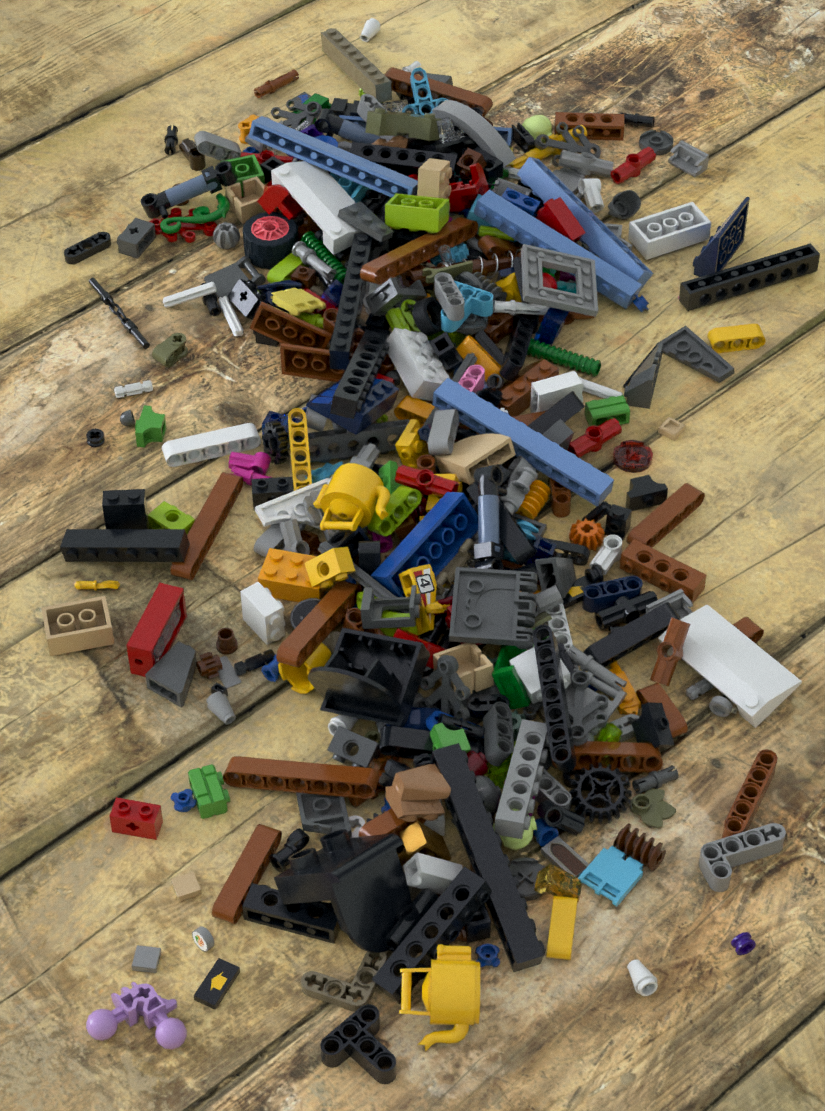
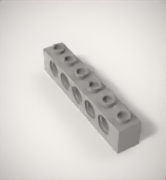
M522 719L495 817L494 832L501 836L522 839L524 830H529L531 816L528 815L534 812L535 799H533V796H538L540 783L537 780H542L544 766H541V764L546 763L548 755L546 747H550L546 723Z

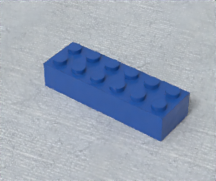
M446 492L373 572L371 577L396 597H405L398 574L410 568L430 564L435 577H437L450 560L455 557L465 540L471 539L478 531V515L465 494L461 492Z

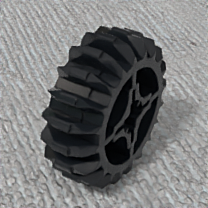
M601 762L598 763V768H594V765L590 764L589 771L582 768V775L576 773L574 776L576 781L570 783L572 789L569 790L571 797H573L571 805H576L574 811L576 813L582 811L581 816L585 818L590 816V823H593L595 818L598 819L600 825L603 823V819H606L610 824L612 816L619 819V812L626 813L627 808L625 806L630 805L631 800L629 797L632 796V791L628 790L630 782H624L626 775H619V768L611 771L610 763L606 768H602ZM597 779H605L608 781L600 782ZM588 783L591 792L587 798L583 799L581 791ZM617 788L619 798L613 804L610 794L613 793V789ZM596 791H599V793H603V792H604V795H603V796H602V794H597V795H596ZM594 805H601V806H603L604 808H595V807H593V806H594Z

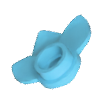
M327 462L323 467L311 470L312 484L329 478L338 467L343 465V462H338L335 465Z

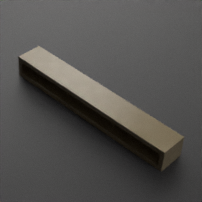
M330 28L321 32L322 51L366 94L374 96L379 103L392 100L391 81L336 28Z

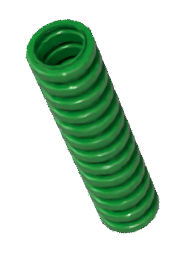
M309 231L305 233L301 241L305 242L309 249L311 248L316 252L317 257L336 271L334 281L343 287L347 269L321 240H317L314 237V232Z
M532 338L530 340L527 355L531 354L532 357L537 356L538 359L542 358V360L548 359V362L553 361L554 364L559 363L560 366L564 365V367H570L572 370L575 368L576 371L581 370L582 373L586 372L594 377L600 371V360L595 361L594 358L590 359L582 354H573L572 351L568 352L566 349L562 350V348H556L554 345L551 347L550 344L546 345L544 342L540 343V341H535Z

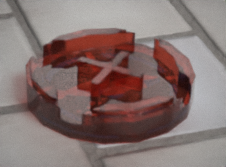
M626 440L614 448V464L625 472H642L652 464V450L641 441Z

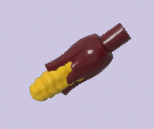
M453 596L426 605L425 612L434 615L447 614V607L452 605Z

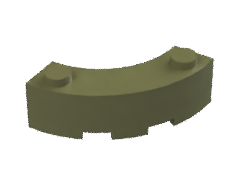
M375 108V111H368L365 133L378 136L408 135L410 138L427 141L439 140L442 119L436 118L435 114L432 113L419 115Z

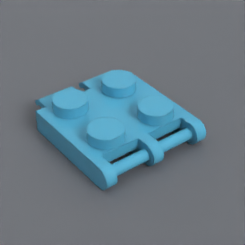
M611 846L608 850L603 848L581 873L577 882L581 885L584 883L595 890V894L605 896L613 901L612 904L617 907L642 878V866L644 864H641L631 856L624 860L626 854L614 846Z

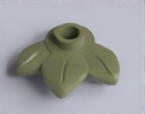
M650 789L645 794L636 795L630 802L631 811L641 816L642 821L653 828H661L663 820L669 819L676 813V809L672 805L663 801L665 791L662 789Z

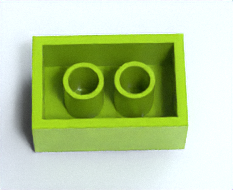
M396 193L385 204V224L392 229L407 228L409 231L425 230L427 233H437L449 221V199Z

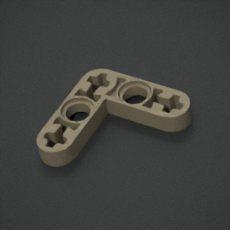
M366 952L352 983L316 971L306 972L301 978L302 991L309 997L355 1012L361 1006L369 1004L377 987L373 981L369 984L362 983L360 978L365 975L373 978L387 961L386 952ZM376 957H379L380 960L376 961L374 969L371 968L372 960H375ZM312 981H316V984H313L312 987L308 986V983L311 984ZM337 987L341 990V993L337 996H331L328 990ZM358 996L361 997V1000L353 1002V999H356Z

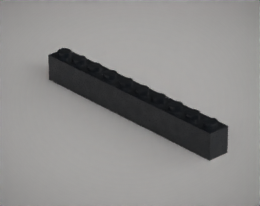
M354 234L329 350L330 369L346 370L353 355L366 288V281L360 278V271L363 265L372 261L373 237L366 234Z
M459 743L433 750L430 761L431 764L437 766L451 788V793L445 800L473 871L483 878L492 890L486 904L512 970L517 972L539 965L545 954L544 945L541 940L538 941L535 934L536 925L532 918L529 919L526 900L518 892V880L510 872L509 858L507 854L502 852L500 847L502 846L501 838L498 833L494 832L491 813L486 812L483 793L478 791L476 787L475 773L473 770H469L467 753L465 750H461Z

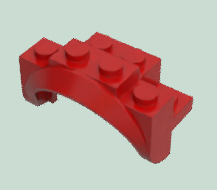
M479 163L470 165L472 180L469 181V184L463 185V182L449 184L451 185V193L448 196L450 203L449 212H460L471 207L473 200L476 199L478 194L484 195L489 190L483 168ZM412 174L408 176L418 181V175Z
M272 180L264 186L263 195L257 200L269 215L280 210L289 220H294L304 213V209L291 196L288 190L279 184L272 185Z

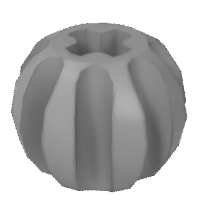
M223 222L216 226L213 232V239L221 249L234 248L240 240V232L233 223Z

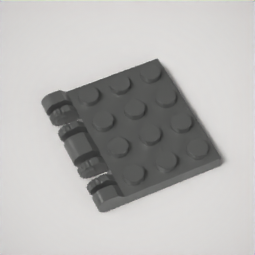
M456 567L449 641L516 646L519 649L533 648L534 630L531 627L535 625V602L537 598L533 593L537 590L538 575L535 572Z

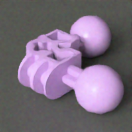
M132 982V989L127 987L121 988V995L117 993L111 994L112 1001L116 1007L114 1010H95L88 1016L86 1022V1029L89 1035L95 1040L101 1041L107 1040L115 1034L118 1023L125 1020L131 1027L138 1023L140 1015L144 1016V1023L148 1029L154 1026L157 1027L155 1037L158 1044L164 1049L173 1050L180 1047L185 1042L187 1036V1029L182 1021L178 1018L167 1017V1013L177 1008V1001L175 999L167 1000L161 998L150 984L137 985L135 982Z

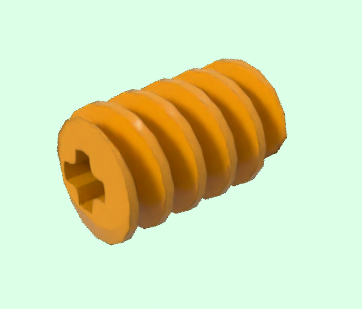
M540 480L532 482L529 487L530 491L528 494H525L518 511L515 512L516 514L532 520L537 517L551 494L550 488Z

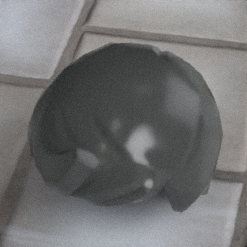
M626 190L616 194L608 205L610 210L608 215L623 220L633 217L641 206V200L637 193L632 190Z

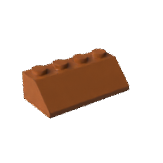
M261 301L249 327L280 343L325 349L332 337V333Z
M285 343L280 344L281 370L284 375L338 382L346 371L330 369L329 350Z
M545 359L527 365L518 373L514 381H506L503 387L499 389L503 393V399L497 408H505L511 417L520 415L530 407L531 383L559 375V368Z

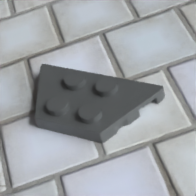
M296 792L303 831L329 834L337 830L346 829L349 837H352L344 797Z

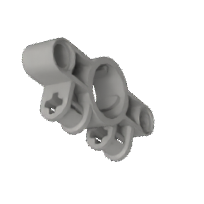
M522 456L515 458L507 469L511 477L502 486L507 489V495H499L512 515L518 511L525 498V494H528L530 491V485L538 478L536 469Z

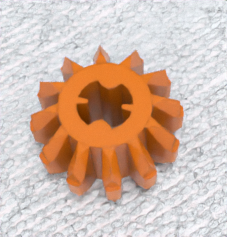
M585 518L584 521L577 520L576 524H572L569 533L570 542L583 545L593 551L602 546L604 529H602L601 523H595L594 519L587 521Z

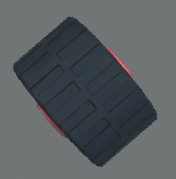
M265 212L252 216L243 226L245 256H248L251 263L256 267L272 269L292 253V247L298 242V227L295 220H289L283 213L272 212L270 215Z

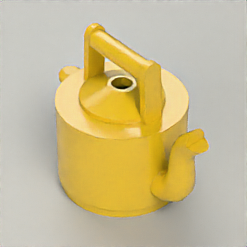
M347 463L338 467L329 484L323 485L313 505L317 509H322L325 513L320 523L321 531H356L358 526L364 528L371 522L375 511L381 520L388 517L389 514L385 507L391 496L389 490L384 487L381 478L373 470L360 464Z
M439 944L437 946V960L431 959V968L400 969V973H402L401 1010H399V1014L430 1016L431 1025H454L451 1030L435 1031L427 1034L417 1044L425 1045V1052L435 1043H458L467 1035L469 1025L479 1024L480 962L471 960L470 946ZM412 972H428L422 984V1000L427 1012L411 1011Z

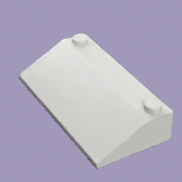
M306 161L285 163L271 170L272 185L279 184L285 187L322 229L323 244L333 255L352 246L354 234H366L338 217L340 209L356 202L327 170Z
M705 605L680 619L691 624L682 648V660L735 703L740 716L755 728L802 683L800 679L709 605ZM667 630L658 638L660 643L663 642ZM670 647L667 651L669 656L673 654V647Z

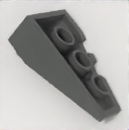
M663 343L657 345L632 376L630 385L625 386L624 397H627L628 406L650 409L662 359Z

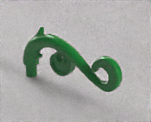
M219 193L216 195L219 204L216 207V211L210 213L208 207L200 206L193 210V216L166 218L160 224L161 231L166 234H173L181 229V223H208L222 217L225 218L230 209L229 200L226 196ZM177 222V224L169 226V224Z

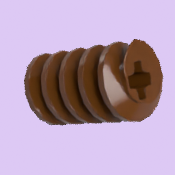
M628 823L618 833L613 846L624 852L625 856H632L633 859L640 861L641 864H644V867L648 866L650 871L656 870L666 854V850H661L663 843L659 842L654 846L655 838L653 837L645 841L647 833H643L639 837V829L635 828L630 832L631 824Z

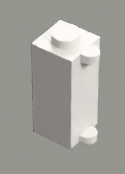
M418 852L403 865L407 885L420 889L428 888L430 891L442 894L463 869L460 864Z

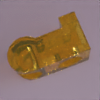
M550 863L538 872L534 891L541 894L547 892L555 896L578 898V903L582 882L574 877V875Z

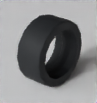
M427 297L416 302L413 306L414 322L418 329L427 336L443 331L441 329L442 307L437 299Z

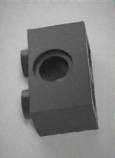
M338 726L327 749L333 754L332 758L344 764L347 760L353 763L352 766L372 769H374L381 754L379 743L341 726ZM358 746V753L351 756V749Z

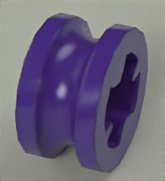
M743 932L731 941L733 948H736L737 955H745L755 948L756 943L751 939L752 936L749 932Z

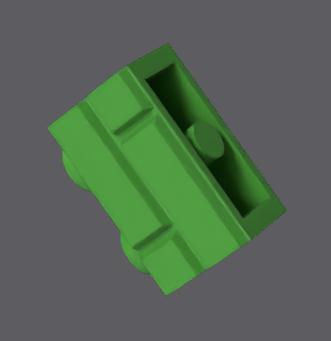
M623 395L611 396L601 400H591L585 403L584 414L589 426H599L613 418L618 420L620 425L629 423L630 408Z
M213 764L203 766L201 769L189 770V784L193 791L200 817L205 819L213 817V815L226 813L230 797L228 790L222 789L221 785H224L221 771L217 772Z

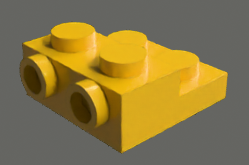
M417 419L409 421L395 445L402 465L417 469V459L422 455H427L429 452L428 444L426 441L421 440L418 430L421 427Z

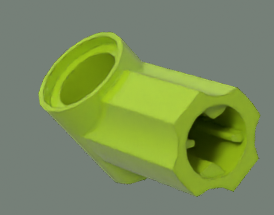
M392 308L387 311L385 316L392 331L394 328L415 332L407 322L401 308Z

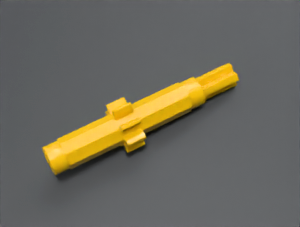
M580 125L584 128V135L587 136L586 128L583 125ZM573 129L569 130L568 132L575 142L579 141V138L573 135ZM576 129V132L581 134L580 130ZM552 134L548 136L549 139L566 142L562 135ZM547 146L544 150H540L535 147L523 154V156L513 160V165L510 166L511 168L520 169L529 157L542 160L552 154L553 156L560 155L563 149Z

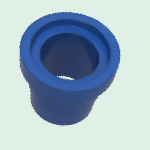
M541 818L535 820L537 830H533V835L537 838V843L544 847L558 836V830L555 827L549 826Z

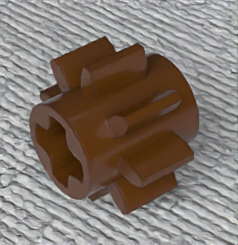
M212 652L199 655L201 660L197 661L196 665L200 676H206L207 679L218 677V671L223 670L219 656L217 654L212 655Z

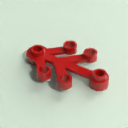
M195 208L190 209L189 215L185 217L193 216V210ZM171 209V214L168 218L182 217L181 209ZM155 218L149 221L155 224L156 235L162 234L167 238L168 242L177 241L178 233L186 242L192 243L196 240L195 233L186 230H203L204 235L213 236L217 226L214 221L204 224L181 223V229L178 232L166 234L160 228V224L164 220L163 218ZM177 222L169 224V226H173L177 224Z

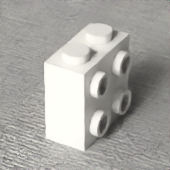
M256 582L240 591L243 620L264 643L269 645L285 636L284 606L279 600L276 601L269 589Z
M533 647L509 660L510 666L514 665L531 702L535 704L543 700L535 648ZM560 659L566 689L571 684V676ZM555 675L550 676L547 680L552 679Z

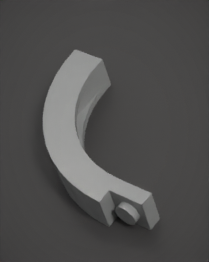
M445 100L432 110V114H435L436 118L442 119L441 122H447L458 127L469 135L481 149L501 160L503 168L516 159L512 150L497 130L470 107L457 101Z

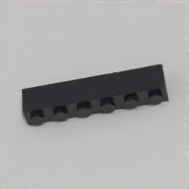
M66 529L60 549L66 562H184L190 543L185 529Z

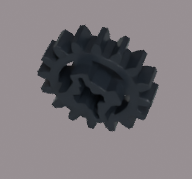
M277 420L265 423V428H263L264 434L262 435L264 452L271 457L272 464L277 465L287 462L290 445L288 433L284 430V425L281 426V422H277Z

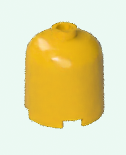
M321 643L300 668L279 663L278 670L283 681L287 679L293 685L291 687L293 691L307 694L314 689V686L308 680L310 670L315 667H324L332 653L324 643Z

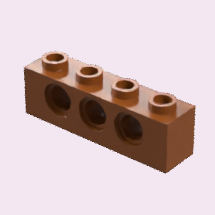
M555 112L554 135H561L556 131V126L560 122H565L568 125V131L578 125H583L587 130L586 138L588 140L623 141L624 114Z
M635 539L621 553L620 569L639 577L663 591L671 594L682 589L684 594L693 603L705 589L706 574Z

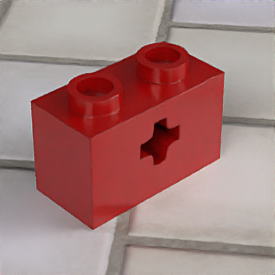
M117 797L109 815L112 832L157 840L163 823L161 805Z

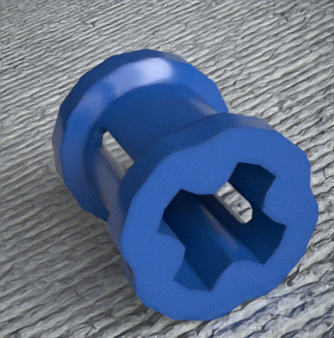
M277 654L274 655L273 660L268 665H264L261 668L265 678L271 682H276L280 675L278 670L279 662L276 659Z

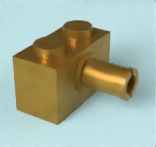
M420 821L410 824L399 833L405 846V850L398 854L402 868L417 852L446 861L452 859L443 836Z

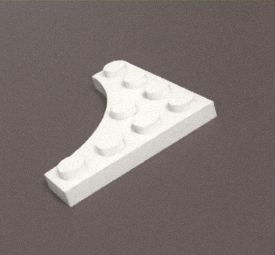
M329 478L323 479L255 507V512L264 527L297 519L298 523L320 529V525H312L310 519L305 515L303 500L306 496H310L311 492L321 490L324 484H329L330 480Z

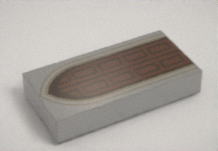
M559 836L541 848V854L572 883L578 879L589 865Z

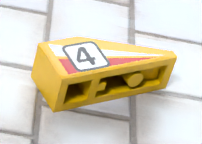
M427 564L410 568L398 574L405 597H410L412 585H416L417 593H421L420 618H416L418 636L434 629L435 615L427 614L425 607L430 603L436 602L437 583L431 565Z

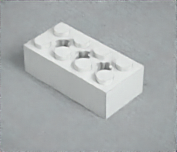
M693 202L631 221L628 239L641 255L648 260L709 240L711 221Z
M394 328L387 339V342L390 343L389 357L411 397L433 401L434 391L447 378L450 379L449 375L443 368L441 361L428 341V337L424 333Z

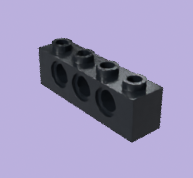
M252 883L242 906L244 920L334 944L340 931L332 903L318 901L283 904L279 891L267 885Z

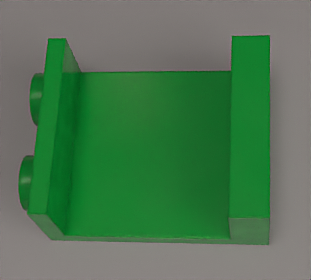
M502 645L492 677L500 693L509 699V708L511 710L529 706L531 700L514 665L510 666L509 660L524 653L527 649Z

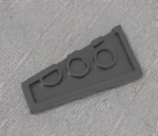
M687 326L682 327L659 342L663 343L662 353L718 383L734 374V367Z

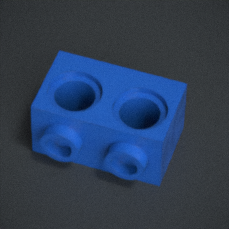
M507 187L501 197L535 218L540 201Z

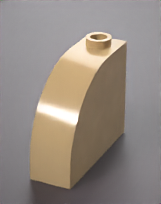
M489 433L462 439L454 443L452 454L435 455L440 473L456 474L459 481L470 485L475 482L474 472L477 468L501 465L516 454L511 437Z

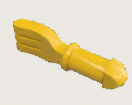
M97 580L76 581L74 586L78 590L94 589L96 591L103 588L118 589L120 583L113 580L97 583Z

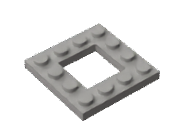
M523 244L521 248L523 301L596 317L598 313L595 260ZM542 267L575 274L576 294L543 287Z

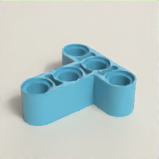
M415 68L410 76L415 104L406 105L402 112L411 111L413 114L425 115L421 111L422 108H428L430 113H432L435 107L448 100L446 98L432 100L427 74L422 68ZM419 74L422 76L423 79L421 81H417L414 78V75ZM424 91L426 93V97L422 98L418 96V92Z
M454 281L464 298V318L459 321H452L447 318L442 309L441 329L448 333L455 332L471 313L481 317L491 316L493 314V294Z

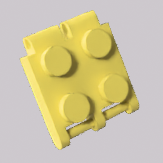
M290 288L271 293L273 294L271 296L272 302L294 316L301 315V312L312 313L315 309L323 310L326 308L323 301L302 289Z

